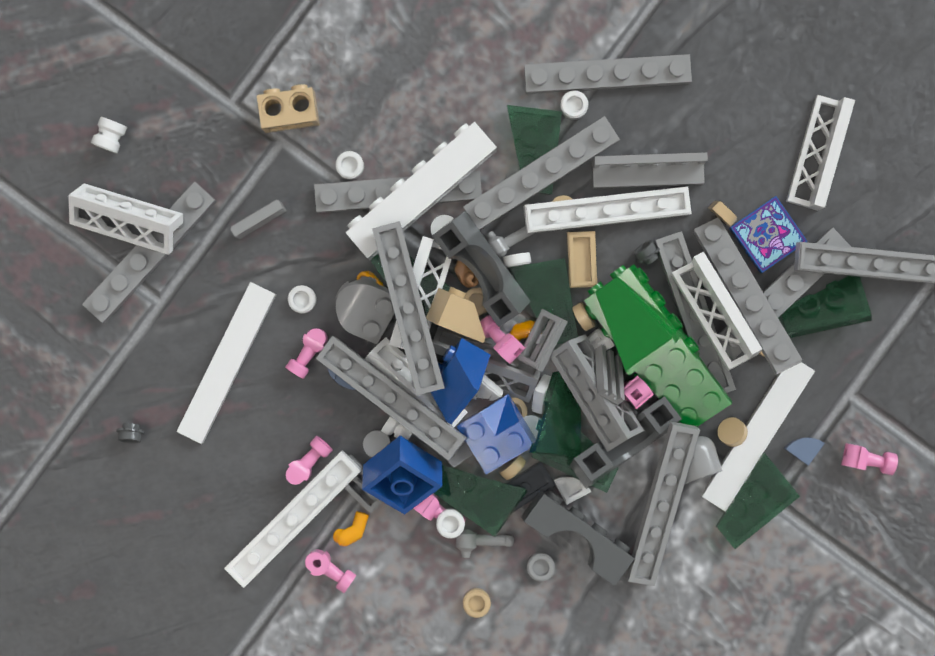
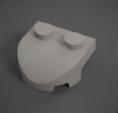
M364 276L350 283L347 281L336 294V313L342 327L357 337L378 344L394 315L388 288L377 284L375 278Z

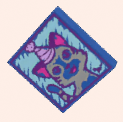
M776 196L729 228L759 273H763L795 251L796 242H808Z

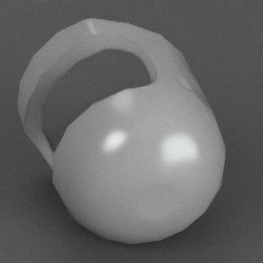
M698 436L685 484L722 471L715 445L708 437Z

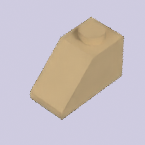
M450 287L449 292L438 288L426 319L441 327L484 343L485 335L475 304L464 298L466 293Z

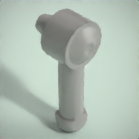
M526 226L504 238L496 236L493 231L487 233L486 238L492 249L501 258L506 255L510 249L509 247L534 233L527 234Z
M464 529L456 537V547L461 551L463 558H470L471 551L477 546L511 547L515 540L513 535H482L470 529Z

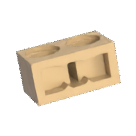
M301 84L292 86L289 91L280 92V89L274 88L264 90V94L257 95L261 129L265 133L320 125L316 95L312 87L308 88L307 85ZM299 100L309 101L308 108L303 112L295 110V105ZM272 104H280L281 111L275 116L268 115V108Z

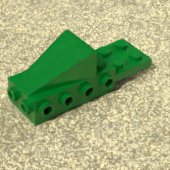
M633 264L626 269L622 265L610 274L612 280L607 284L603 285L600 281L588 290L590 296L584 300L587 304L585 309L592 319H598L603 326L601 330L604 336L609 337L612 342L614 341L627 374L631 375L636 371L635 377L641 378L654 391L659 400L665 396L681 417L679 423L698 427L732 404L730 397L699 357L700 353L698 351L700 349L691 336L687 337L681 329L683 325L674 313L670 314L665 307L666 302L657 290L654 291L648 284L649 279L640 267L637 269Z

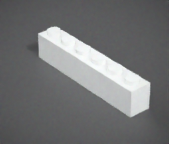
M475 122L470 126L467 123L461 126L454 133L456 138L449 144L443 142L433 151L435 156L427 163L424 160L418 163L411 170L413 175L406 181L403 178L397 181L390 188L392 193L385 199L379 197L369 206L371 211L363 218L359 215L347 225L349 230L346 234L369 260L379 253L372 228L400 221L404 232L496 152L497 147Z

